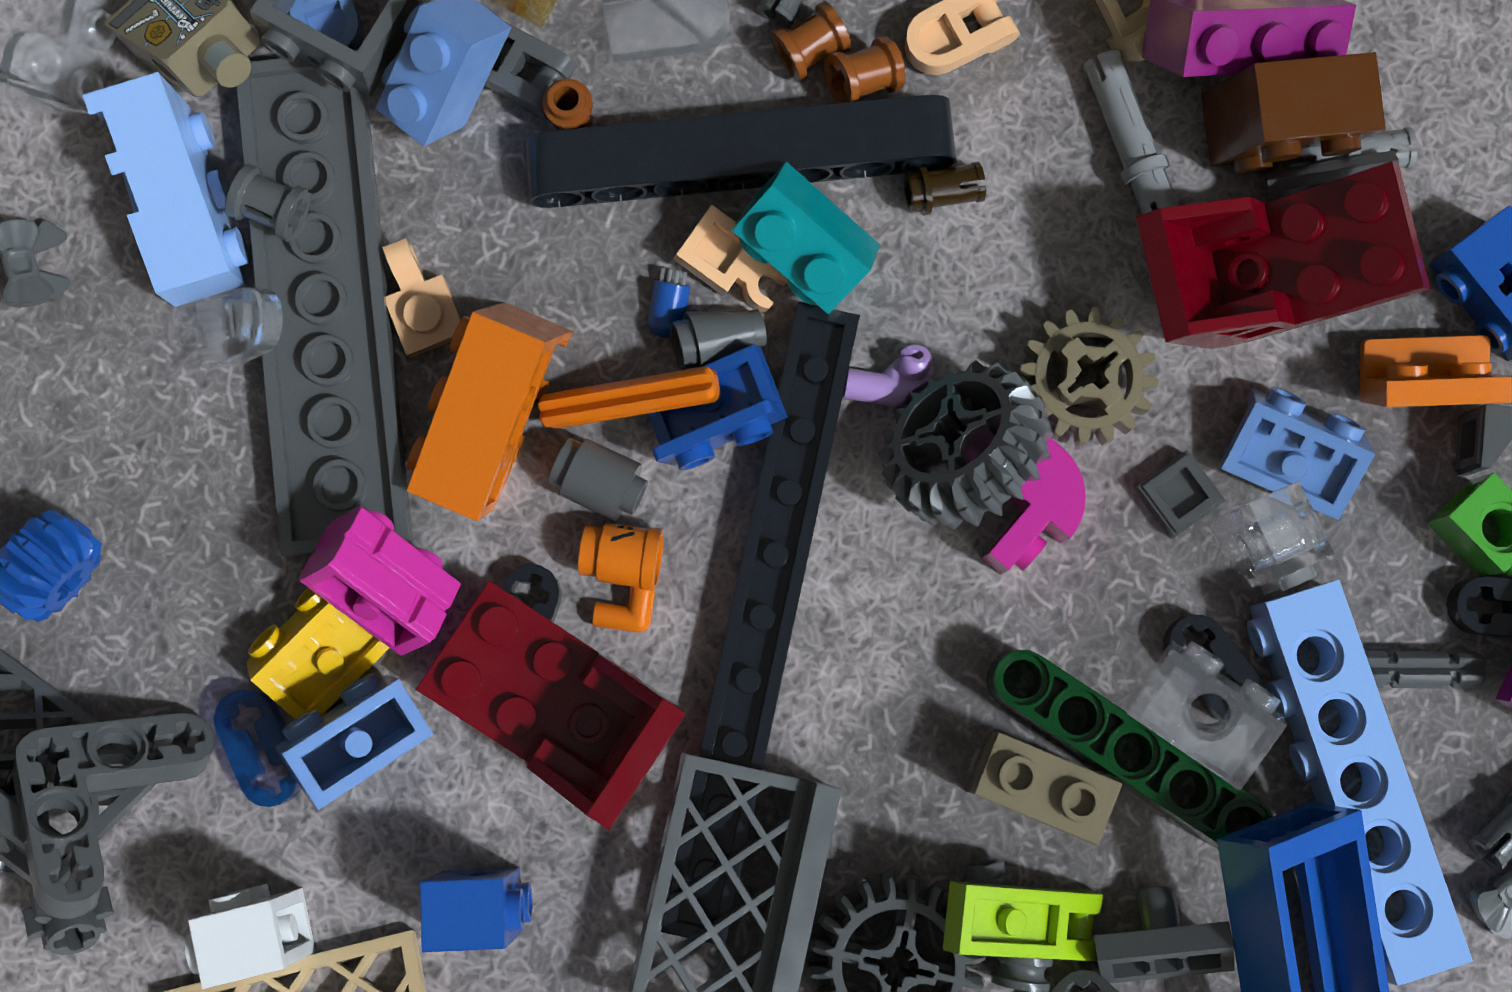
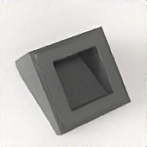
M1484 404L1459 416L1455 471L1458 472V475L1468 476L1493 466L1512 440V407Z

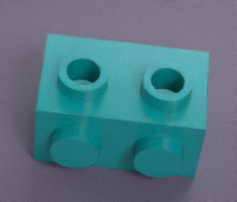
M787 162L780 167L746 205L731 230L739 237L741 246L753 259L764 264L770 263L787 278L788 286L799 299L810 305L817 304L827 314H830L871 271L881 245Z

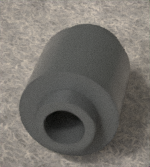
M568 438L554 462L548 483L561 489V497L613 521H617L623 511L631 515L635 513L647 488L648 480L639 477L642 463L588 438L583 443Z

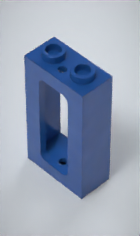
M1308 802L1217 839L1241 992H1301L1282 871L1293 866L1296 869L1315 992H1389L1361 810Z

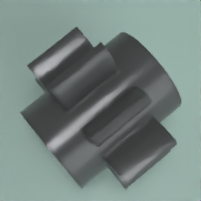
M71 872L69 879L64 883L67 893L78 892L81 886V882H74ZM107 886L101 888L99 898L92 909L86 914L73 919H58L46 914L38 907L33 891L29 893L31 907L23 910L28 939L41 937L43 949H49L51 952L60 955L79 953L93 946L98 941L100 934L107 931L104 918L114 914Z

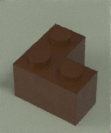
M1376 52L1255 63L1201 93L1210 167L1234 165L1235 174H1249L1272 169L1273 162L1302 156L1301 148L1321 146L1322 156H1336L1356 152L1362 149V139L1386 130Z

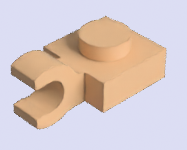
M406 238L382 247L401 290L386 296V306L406 355L412 358L450 343L455 329L461 320V316L444 276L441 274L426 280L413 246L409 245Z

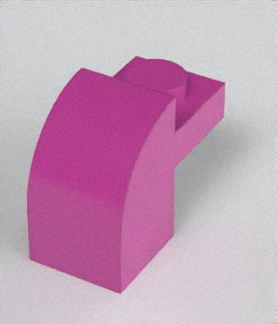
M1052 438L1046 442L1051 457L1036 464L1041 480L1026 481L1021 489L1024 500L1014 497L1008 499L1021 510V513L982 557L1000 575L1010 570L1013 565L1024 571L1048 543L1039 536L1043 530L1061 544L1073 536L1083 517L1086 494L1082 474L1070 454Z

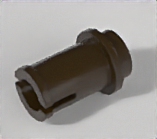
M977 161L968 165L927 171L924 165L915 167L914 173L904 175V195L909 211L920 210L921 214L925 216L930 215L932 209L936 207L985 201L986 185L960 186L964 182L985 179L981 163Z

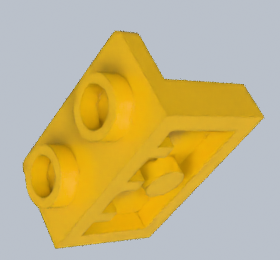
M307 588L295 603V608L298 611L280 628L274 624L265 629L250 646L248 654L251 657L246 662L250 681L294 719L313 709H317L322 716L341 697L339 693L357 681L390 648L310 588Z

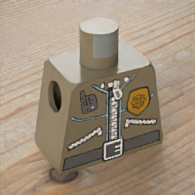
M129 0L104 22L144 66L155 73L159 72L163 78L193 97L204 96L218 82L228 88L242 84L248 78L251 71V63L247 56L260 45L261 38L238 0Z

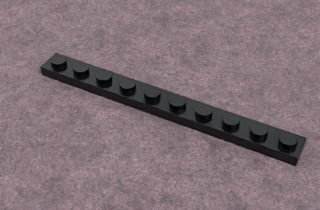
M798 302L779 388V396L788 418L771 425L773 433L768 438L700 749V757L763 770L860 318L858 314L834 309L830 314H827L819 306ZM696 770L690 800L700 816L704 817L731 799L732 796L719 775ZM732 778L740 792L754 783ZM757 794L746 801L753 812ZM739 807L710 825L708 829L725 857H727L747 843L750 825ZM686 813L683 830L693 824L688 813ZM698 833L679 846L675 865L685 882L688 883L718 862L701 834ZM743 860L732 866L738 878H740ZM722 873L694 892L693 895L709 921L713 922L733 908L736 891L725 873ZM673 878L669 895L679 889ZM686 899L665 912L661 932L689 938L700 931L703 926ZM729 925L718 932L724 945ZM710 938L705 941L708 943H712Z

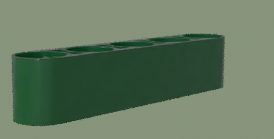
M1015 650L998 656L991 663L987 672V688L991 697L1001 706L1109 778L1122 783L1123 787L1218 849L1217 839L1227 835L1225 822L1232 810L1241 807L1250 819V826L1273 817L1271 810L1262 801L1040 654L1030 650ZM1014 661L1026 664L1034 676L1032 690L1023 698L1012 696L1006 690L1003 683L1004 672ZM1071 697L1080 700L1087 710L1086 725L1080 732L1075 734L1066 732L1058 720V711L1061 704ZM1128 733L1138 740L1141 746V757L1134 768L1124 770L1117 764L1114 758V746L1121 736ZM1185 770L1194 779L1195 794L1188 804L1178 806L1170 796L1169 785L1172 778L1178 772Z

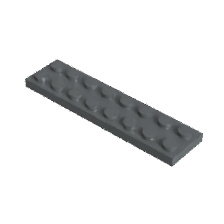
M297 56L293 62L282 58L250 62L251 71L248 78L237 86L244 166L247 164L261 168L262 176L291 189L299 185L308 189V192L311 193L308 215L299 233L290 242L278 238L275 235L274 229L249 219L281 556L291 558L312 555L315 553V547L326 527L333 520L359 505L366 510L377 511L388 517L394 525V532L408 543H412L413 533L409 494L406 491L408 485L390 313L386 306L388 291L382 248L383 242L368 96L354 87L349 92L337 89L317 74V67Z

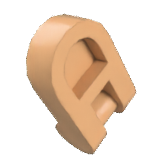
M943 0L921 11L912 19L907 28L904 49L908 61L915 69L929 75H941L951 72L986 53H993L1011 44L1019 37L1020 32L1010 16H1003L996 4L998 0ZM967 16H975L981 29L970 34L962 19Z

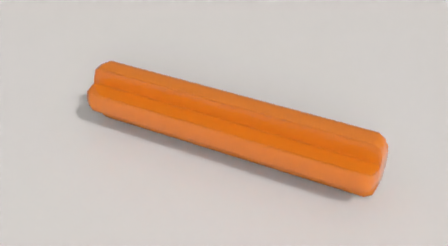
M703 366L548 393L539 399V418L543 426L559 429L714 403L720 397L719 378L714 369Z

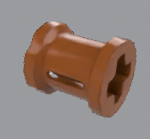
M827 1L817 4L814 14L789 29L784 30L778 27L770 33L771 41L778 57L791 77L796 81L807 76V69L825 59L827 55L837 51L845 54L851 50V40L847 29L835 9Z
M887 36L874 39L869 48L848 55L837 51L827 55L825 59L824 71L826 82L836 103L857 102L859 97L881 89L892 93L902 89L905 84V64L896 43Z

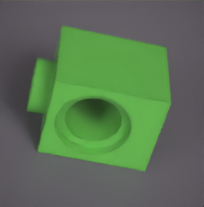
M1493 472L1470 480L1426 522L1479 577L1502 573L1512 576V490ZM1486 515L1491 517L1499 528L1500 536L1495 546L1486 540L1482 532V522Z

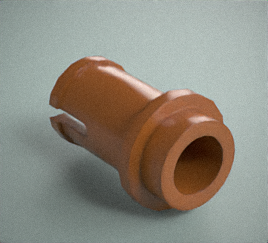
M568 78L560 79L547 88L542 99L543 111L547 119L554 124L555 130L592 127V95L584 84L578 80Z

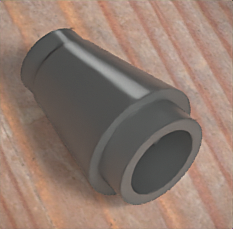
M758 309L750 311L684 312L683 319L670 322L672 347L677 364L681 370L703 367L753 344L762 347L766 346L767 343L764 320Z

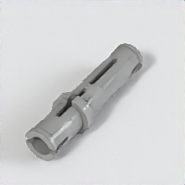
M1110 50L1098 54L1097 57L1101 63L1099 65H1096L1094 59H1089L1082 68L1089 78L1124 167V170L1120 173L1124 186L1132 188L1142 214L1159 208L1180 206L1167 174L1172 168L1167 155L1164 156V154H1159L1123 64L1121 52L1119 50Z

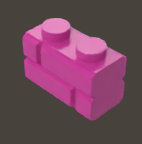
M359 505L333 520L326 527L315 547V553L310 556L298 579L402 656L431 643L437 636L447 615L445 611L451 606L461 583L443 570V563L437 555L425 549L415 548L394 532V525L388 517L377 511L366 510Z

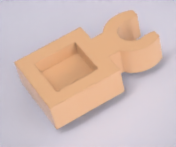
M711 205L678 250L673 260L721 295H725L735 282L742 287L743 297L750 307L766 312L774 302L760 292L758 287L759 279L761 277H769L776 283L784 286L787 283V278L770 263L764 264L753 259L741 246L739 237L731 231L736 222Z

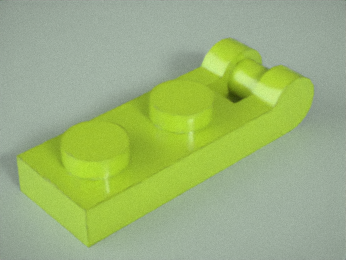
M950 881L943 950L959 955L1096 961L1095 939L1092 938L1094 914H1101L1103 894L1076 889L1063 890Z

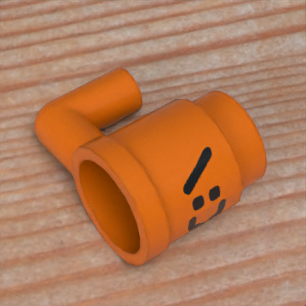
M605 523L604 527L585 525L578 558L579 575L596 577L597 582L630 586L628 606L596 602L593 613V627L635 633L644 632L650 627L655 590L658 584L663 554L664 529L653 527L641 528Z

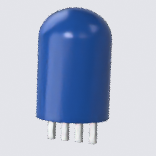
M661 268L660 279H654L647 324L650 331L659 337L671 338L670 322L683 319L684 312L687 311L691 285L686 284L687 272H683L682 283L678 282L680 271H676L675 280L671 281L673 270L669 269L667 280H664L665 268Z

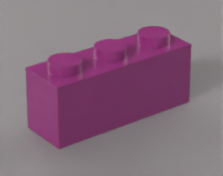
M1150 0L1142 58L1182 77L1237 74L1255 63L1347 55L1356 5L1344 0Z

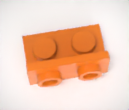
M1467 335L1364 339L1360 343V402L1383 407L1512 403V376L1492 373L1490 339L1488 336Z

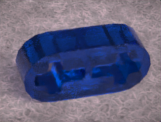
M242 689L226 695L215 709L214 725L242 792L249 801L258 806L273 807L290 802L297 797L301 788L274 747L287 739L282 732V729L286 726L276 704L268 695L261 691ZM241 702L247 708H259L262 717L253 722L255 732L260 741L256 745L247 729L235 730L233 728L232 720L240 715L238 704ZM260 752H265L272 767L284 766L287 770L288 776L279 781L282 792L278 795L273 788L261 789L258 785L257 778L265 774V767L259 755Z

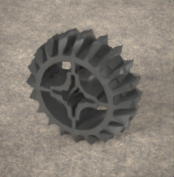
M976 360L969 365L965 372L951 365L947 376L941 380L929 375L928 387L920 393L909 391L911 399L909 405L903 409L893 410L896 425L882 432L887 446L878 453L884 467L881 474L886 479V485L896 495V500L907 512L911 511L915 516H918L922 521L928 522L932 527L941 522L942 525H947L952 530H955L963 520L978 527L984 513L987 511L1002 516V504L1011 497L1024 500L1021 487L1026 481L1041 480L1036 464L1051 457L1046 442L1054 435L1050 428V422L1047 419L1048 413L1045 410L1044 402L1024 377H1020L1015 371L1010 372L1008 369L1003 368L998 362L987 367Z
M883 872L880 878L882 893L873 895L871 887L865 878L857 880L856 888L863 900L853 906L847 895L838 892L834 896V901L845 915L840 921L825 912L820 913L818 917V923L824 929L833 933L831 939L811 937L809 940V949L817 954L826 955L827 961L809 964L807 966L808 976L817 980L830 979L829 983L819 987L815 992H849L843 980L842 961L857 964L859 969L873 973L878 978L877 992H907L911 987L918 984L935 986L936 983H941L943 985L939 992H961L963 986L972 989H982L984 986V978L973 971L966 970V965L979 964L986 959V956L959 955L948 952L949 964L935 961L933 957L917 952L915 948L916 929L914 928L916 914H922L937 924L944 936L947 904L941 910L938 908L945 889L936 882L928 888L923 898L919 897L920 877L916 874L909 873L905 879L903 892H896L892 873ZM897 909L895 919H892L888 934L882 940L874 943L862 941L854 943L848 941L855 929L869 917L883 911ZM900 942H902L906 948L903 952L908 961L913 960L917 967L911 966V969H900L897 973V978H893L891 986L886 977L889 973L885 965L879 966L876 959L893 957L896 947H900Z

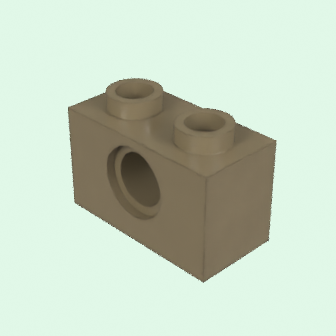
M989 732L966 792L1099 846L1122 783L1000 732Z

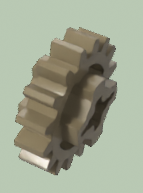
M1092 307L1087 313L1084 322H1079L1077 315L1072 309L1067 310L1061 317V329L1052 322L1046 321L1038 330L1045 344L1040 341L1030 340L1025 346L1023 352L1034 360V363L1021 364L1017 374L1031 381V387L1044 402L1045 410L1048 413L1047 418L1054 423L1051 429L1054 434L1051 437L1053 440L1056 441L1069 430L1073 432L1075 447H1083L1088 442L1091 433H1095L1097 440L1103 446L1114 440L1113 425L1122 433L1127 434L1137 426L1130 412L1144 415L1151 409L1152 404L1141 395V392L1152 391L1158 386L1159 379L1151 375H1145L1143 369L1156 360L1155 353H1138L1135 346L1144 336L1141 330L1133 332L1127 337L1120 332L1124 321L1123 316L1118 314L1106 325L1101 323L1099 308ZM1080 339H1093L1107 346L1105 348L1085 346ZM1050 357L1053 359L1051 363L1058 370L1057 387L1051 392L1046 377L1047 364ZM1101 363H1106V366L1098 373L1099 377L1094 383H1090L1084 388L1080 386L1072 393L1068 392V389L1076 382L1075 378L1081 371H1087L1091 367L1095 369ZM1122 364L1125 367L1127 376L1126 392L1118 385L1119 366ZM1070 406L1090 408L1095 416L1100 415V417H1080L1066 411V409Z

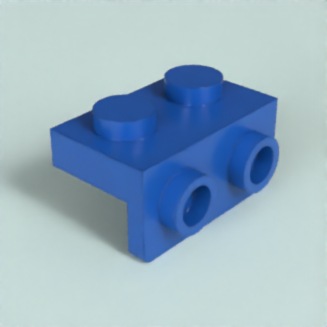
M753 344L705 365L710 369H714L719 378L720 397L716 402L648 413L659 442V446L652 449L656 462L673 466L678 465L680 471L692 469L713 460L716 457L713 449L733 440L736 441L737 446H745L760 441L773 433L771 424L788 418L761 347Z

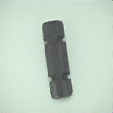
M1365 651L1377 688H1383V685L1390 684L1392 688L1443 689L1444 686L1450 685L1453 689H1474L1484 684L1486 678L1484 658L1477 652H1455V655H1448L1447 652L1395 651L1394 654H1389L1388 656L1385 651Z

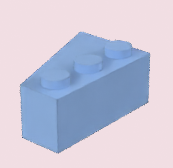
M159 72L83 94L82 96L89 115L96 114L107 124L112 136L116 152L105 155L112 175L123 174L133 213L127 215L155 293L176 307L245 286L246 282L241 266L249 264V254L238 228L230 229L224 210L229 186L220 169L213 171L207 150L215 148L216 142L204 112L196 113Z

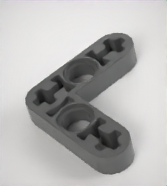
M176 713L43 728L32 731L21 739L16 747L12 778L33 895L38 907L46 914L58 919H73L86 914L94 907L99 898L104 881V866L89 793L181 781L197 777L206 769L215 745V734L210 724L203 718L193 714ZM173 739H183L186 747L194 748L192 754H182V750L178 745H172ZM148 741L152 742L150 753L156 752L154 760L147 759L149 752ZM119 743L129 748L135 758L127 765L111 766L104 763L96 751L103 745ZM48 755L51 764H57L53 787L44 789L46 781L44 769L40 762H35L36 756ZM62 809L75 817L77 827L65 834H52L39 826L37 818L45 811ZM71 854L69 866L74 882H81L79 891L75 893H67L64 883L57 882L61 868L60 857Z

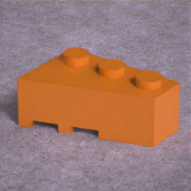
M506 302L472 311L470 318L464 316L457 325L450 343V352L457 354L448 377L442 376L438 380L429 400L428 411L435 413L427 436L421 434L417 438L407 460L406 468L412 471L413 474L406 491L475 521H479L492 512L526 438L522 434L535 399L539 400L549 387L550 383L543 380L554 349L556 345L566 348L573 331Z

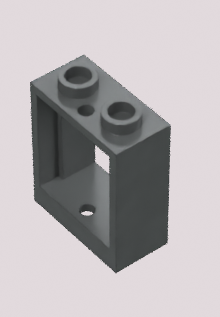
M256 0L250 13L261 35L260 42L272 53L290 62H293L297 56L317 67V74L337 89L349 92L354 87L372 96L382 79L385 69L404 44L407 34L404 32V25L408 16L420 3L424 1L429 2L430 0H389L357 52L288 15L287 13L295 0Z

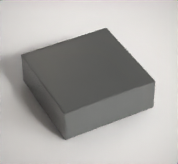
M1189 450L1180 454L1134 487V490L1171 539L1178 536L1226 501Z

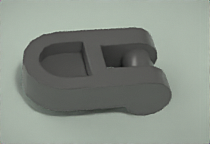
M507 23L512 28L484 86L516 102L524 110L539 118L547 119L542 104L545 91L552 83L560 79L571 78L577 64L562 51ZM525 61L540 68L532 83L517 76Z

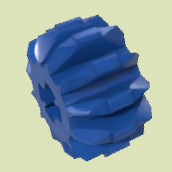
M52 509L43 512L38 518L28 519L20 531L11 533L8 543L0 549V604L12 614L16 612L27 621L33 619L39 622L48 619L53 612L62 611L69 600L73 597H78L79 590L83 585L91 581L92 571L100 565L102 543L78 519L73 520L63 512L58 513Z

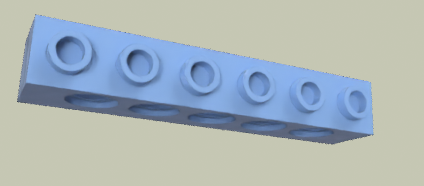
M1340 580L1318 584L1249 606L1253 620L1247 622L1248 636L1256 654L1260 658L1266 656L1274 681L1268 683V693L1272 706L1279 718L1282 720L1288 719L1296 742L1289 746V754L1298 777L1303 782L1309 781L1317 804L1359 809L1362 811L1365 834L1371 828L1377 827L1383 836L1382 852L1377 858L1369 861L1388 982L1399 986L1473 962ZM1305 639L1312 642L1319 652L1318 667L1311 674L1305 672L1297 661L1298 646ZM1327 701L1332 702L1338 708L1341 717L1338 730L1331 736L1323 732L1318 721L1319 711ZM1352 763L1361 773L1362 785L1354 797L1348 798L1342 791L1340 777L1343 770ZM1399 890L1405 900V911L1398 921L1390 924L1385 916V903L1392 893Z

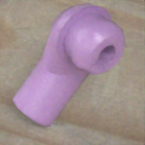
M909 345L901 350L900 357L882 373L849 368L844 399L890 407L902 406L910 400L909 391L919 393L928 385L929 375L932 376L934 373L932 366L933 356L924 346Z

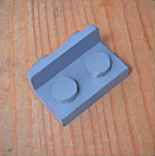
M1252 387L1246 398L1248 408L1220 460L1221 469L1339 520L1376 454L1368 438L1363 435L1366 430L1365 427L1335 412H1330L1327 419L1304 409L1307 403L1303 399L1284 389L1271 387L1269 393H1265Z

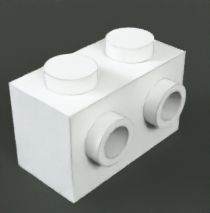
M268 883L228 893V895L208 900L211 912L188 920L191 933H188L185 937V955L192 973H199L202 989L282 970L316 952L303 888L271 896Z

